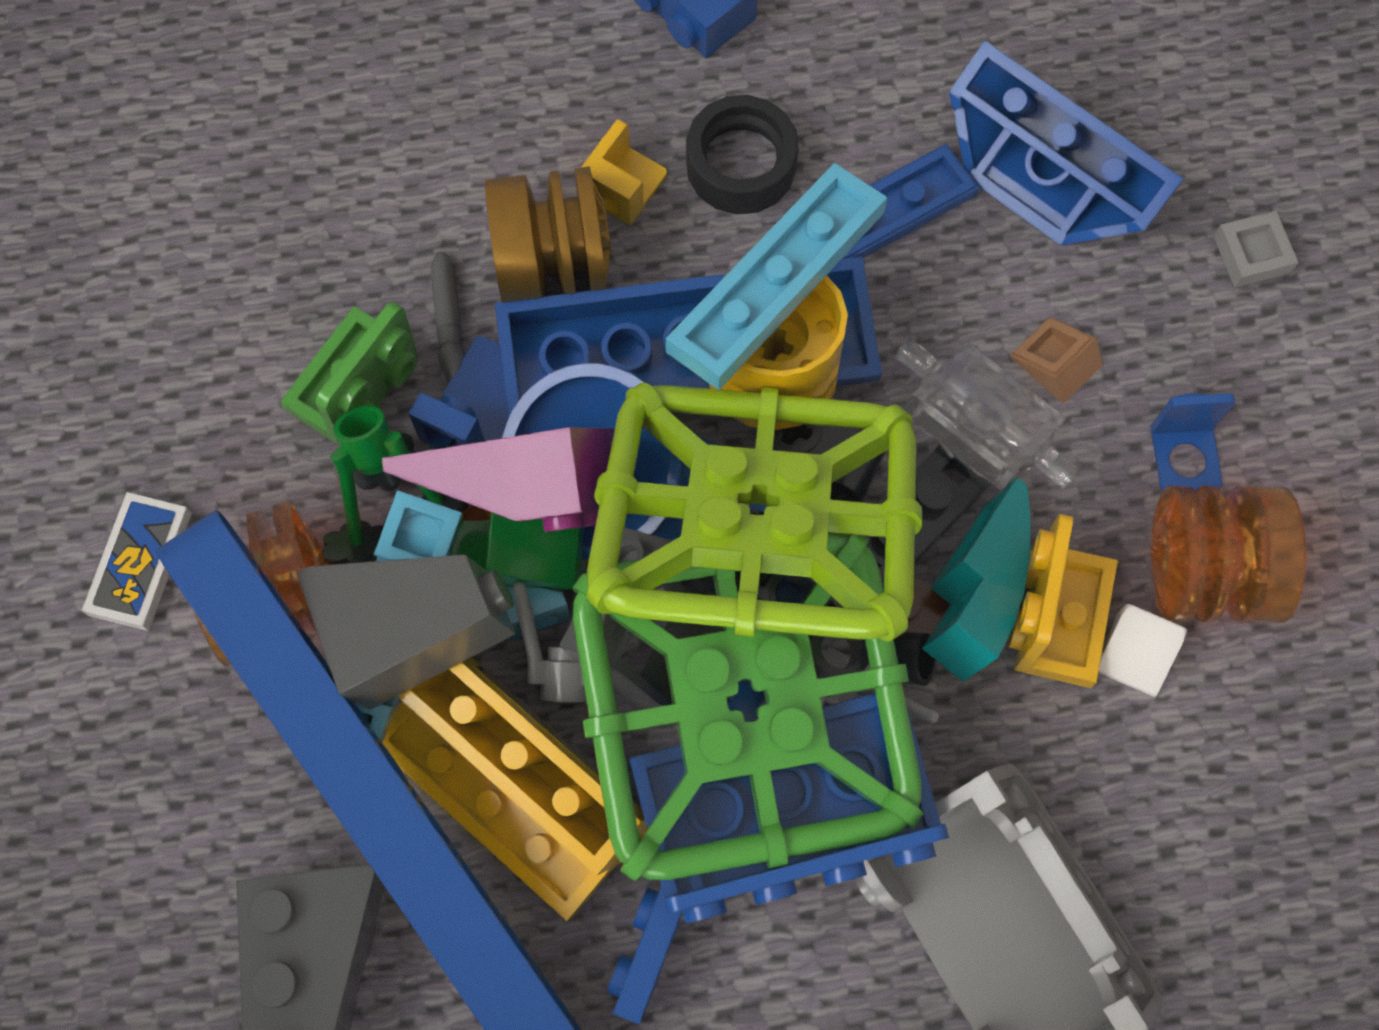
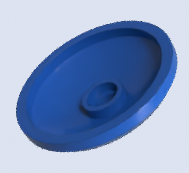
M584 363L561 368L540 379L521 397L509 416L502 438L568 427L615 428L618 412L626 400V391L642 382H648L632 372L610 365ZM642 427L634 478L637 482L683 486L685 464ZM627 514L624 527L655 535L669 517ZM595 526L584 527L582 559L589 560Z

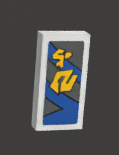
M126 492L82 612L91 617L149 631L169 577V573L161 563L156 549L186 530L192 512L185 506Z

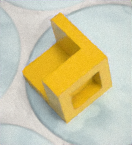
M619 119L614 122L581 166H590L592 180L602 199H604L606 212L630 226L667 177L665 167L630 148L629 125Z

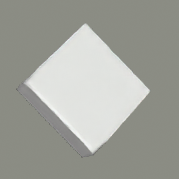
M1126 604L1115 616L1102 649L1098 673L1152 697H1156L1184 642L1187 629L1134 605Z

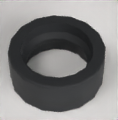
M751 95L726 96L706 105L693 119L686 137L688 180L697 196L714 209L735 215L758 213L777 204L791 188L796 173L799 153L797 130L786 112L766 99ZM748 130L759 133L771 141L775 146L777 159L774 167L769 172L757 178L738 180L720 174L709 165L707 159L709 144L715 137L728 131Z

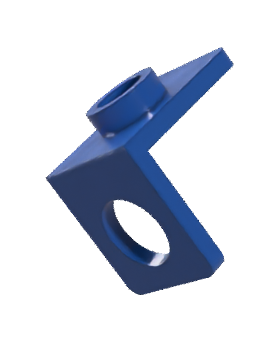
M1188 393L1173 397L1150 425L1159 484L1162 491L1219 489L1222 486L1223 482L1214 429L1235 405L1234 394L1206 395L1204 393ZM1181 444H1189L1198 448L1205 458V469L1202 474L1194 478L1178 475L1172 469L1169 462V456L1173 448Z

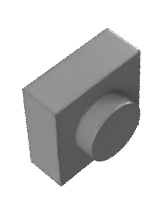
M1277 211L1221 224L1213 235L1234 288L1291 274L1299 263Z

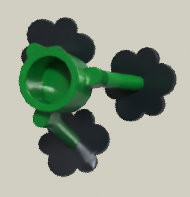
M360 406L345 412L337 419L333 427V434L340 448L334 451L330 458L339 475L346 523L343 524L340 531L329 532L323 537L325 547L322 550V558L329 565L376 561L377 556L374 555L384 525L371 527L370 523L361 520L355 483L363 490H371L380 485L384 491H393L400 486L401 478L384 472L382 458L417 453L413 450L415 445L413 438L407 433L392 432L383 412L379 408ZM416 484L424 494L423 497H419L421 499L461 513L470 505L469 503Z

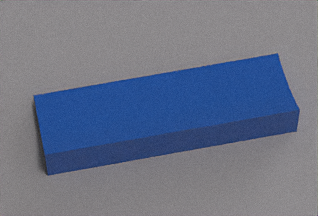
M863 256L841 259L827 274L841 291L848 313L836 387L876 382L882 376ZM726 274L495 303L508 416H510L521 397L540 379L561 368L584 363L610 365L625 369L638 375L651 386L676 385L710 388L708 382L666 353V337L712 291Z

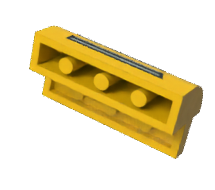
M472 657L398 695L397 697L402 702L396 708L382 743L400 769L566 921L572 919L615 866L622 863L616 857L609 839L598 769ZM633 801L637 829L641 838L647 827L642 808Z

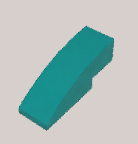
M1018 477L984 505L930 587L950 605L922 649L962 682H965L999 657L1014 627L1025 592L1030 559L1031 517L1027 484Z

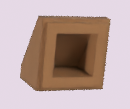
M1049 317L1010 355L1014 362L1062 404L1103 366L1097 338L1052 317Z

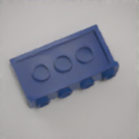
M873 693L822 707L830 748L893 791L892 776L876 694ZM910 715L909 720L921 776L922 800L919 809L924 813L914 829L906 827L901 833L881 841L788 858V865L768 869L766 862L673 880H660L667 913L682 910L685 923H692L727 913L724 898L752 891L755 904L758 905L798 894L794 880L822 872L825 886L866 876L867 872L864 861L891 854L895 867L936 857L933 842L947 839L949 834L946 824H941ZM680 745L629 758L647 828L685 774ZM816 763L770 771L782 829L881 810ZM749 775L702 783L657 851L759 833Z

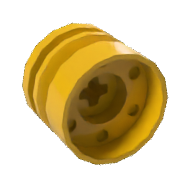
M827 275L721 388L722 390L761 393L762 386L779 388L778 395L832 398L836 388L848 313L841 291ZM709 384L710 389H716L711 384ZM735 418L749 427L758 428V420ZM776 421L775 430L796 427L802 424Z

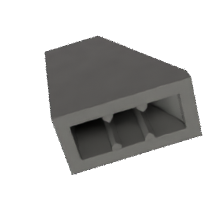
M466 554L310 566L296 573L339 695L370 710L516 634L507 613L508 609L514 607V601L505 581L495 569L487 572Z

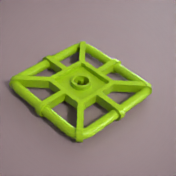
M642 382L626 391V400L623 402L617 415L607 470L598 477L594 494L595 500L599 504V510L587 566L588 601L603 615L615 613L638 619L735 628L736 636L754 637V630L856 640L880 638L886 642L892 641L908 628V617L914 601L915 535L922 528V507L916 501L917 443L913 427L911 426L913 422L912 416L897 404L884 406L869 402L778 395L779 388L762 386L761 393L676 385L651 386L646 382ZM671 412L758 420L755 449L708 445ZM776 421L864 429L821 455L773 450ZM642 427L691 469L688 487L637 482L634 478V471ZM889 449L887 500L882 504L830 500L831 483ZM749 504L768 506L764 510V515L750 514ZM627 514L683 519L681 536L622 571L617 568ZM828 532L886 537L884 593L879 595L875 593L827 550ZM691 566L741 571L738 598L653 589ZM760 573L810 577L844 608L757 600Z

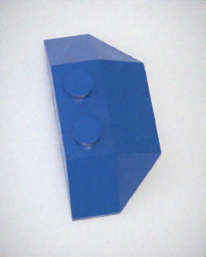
M985 40L949 91L952 109L955 114L963 165L966 171L981 189L1061 246L1145 231L1184 180V178Z

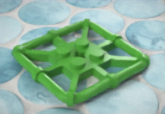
M828 532L827 550L878 595L884 593L879 566L873 552L867 546L870 539L865 535ZM641 559L619 562L617 568L622 571ZM691 566L663 584L713 576L716 596L738 598L735 572L740 571ZM582 573L572 587L577 593L573 602V624L589 719L582 720L585 739L593 738L609 839L616 857L623 864L620 872L635 882L640 876L648 880H673L766 862L768 869L787 866L788 858L881 841L901 833L906 827L910 829L915 828L924 814L919 809L922 800L921 776L902 683L909 682L906 664H898L894 639L889 642L883 641L880 638L865 639L871 670L817 679L809 635L754 630V637L736 636L735 628L722 627V632L677 639L651 620L630 618L615 613L606 614L665 656L673 701L672 705L618 713L601 613L587 599V590L589 588L587 574ZM815 583L802 604L824 606L831 595L818 583ZM739 681H749L753 691H763L765 695L766 705L757 708L756 721L745 722L741 711H730L728 708L727 697L738 693ZM875 689L892 776L893 791L830 748L820 698ZM676 723L685 774L640 838L621 733ZM816 763L881 810L782 829L770 771ZM749 775L759 833L657 851L702 783Z

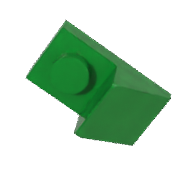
M492 512L491 520L461 521L451 556L466 554L487 572L495 569L507 586H514L516 582L520 581L525 583L526 587L548 590H573L572 587L579 579L581 572L584 527L544 532L542 519L514 521Z

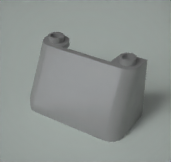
M1008 763L987 770L935 803L941 824H946L949 838L933 842L936 857L899 867L894 866L891 854L864 861L867 875L855 878L862 895L874 907L882 905L890 912L902 910L972 1030H1148L1162 1007L1160 992L1145 964L1035 790L1013 764Z

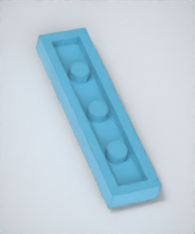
M834 163L666 337V353L717 390H720L885 213L887 197Z

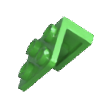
M391 301L374 319L354 306L281 399L280 403L284 411L339 445L333 434V427L339 417L345 412L360 406H374L381 409L379 404L392 386L395 388L401 387L414 371L417 363V350L405 309Z

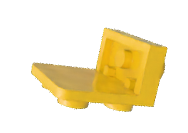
M1059 513L1049 531L1039 529L1033 550L1030 549L1025 585L1029 592L1025 596L1022 610L1018 611L1014 627L1008 637L1007 647L1018 650L1014 671L1092 688L1097 683L1118 560L1068 549L1073 516Z

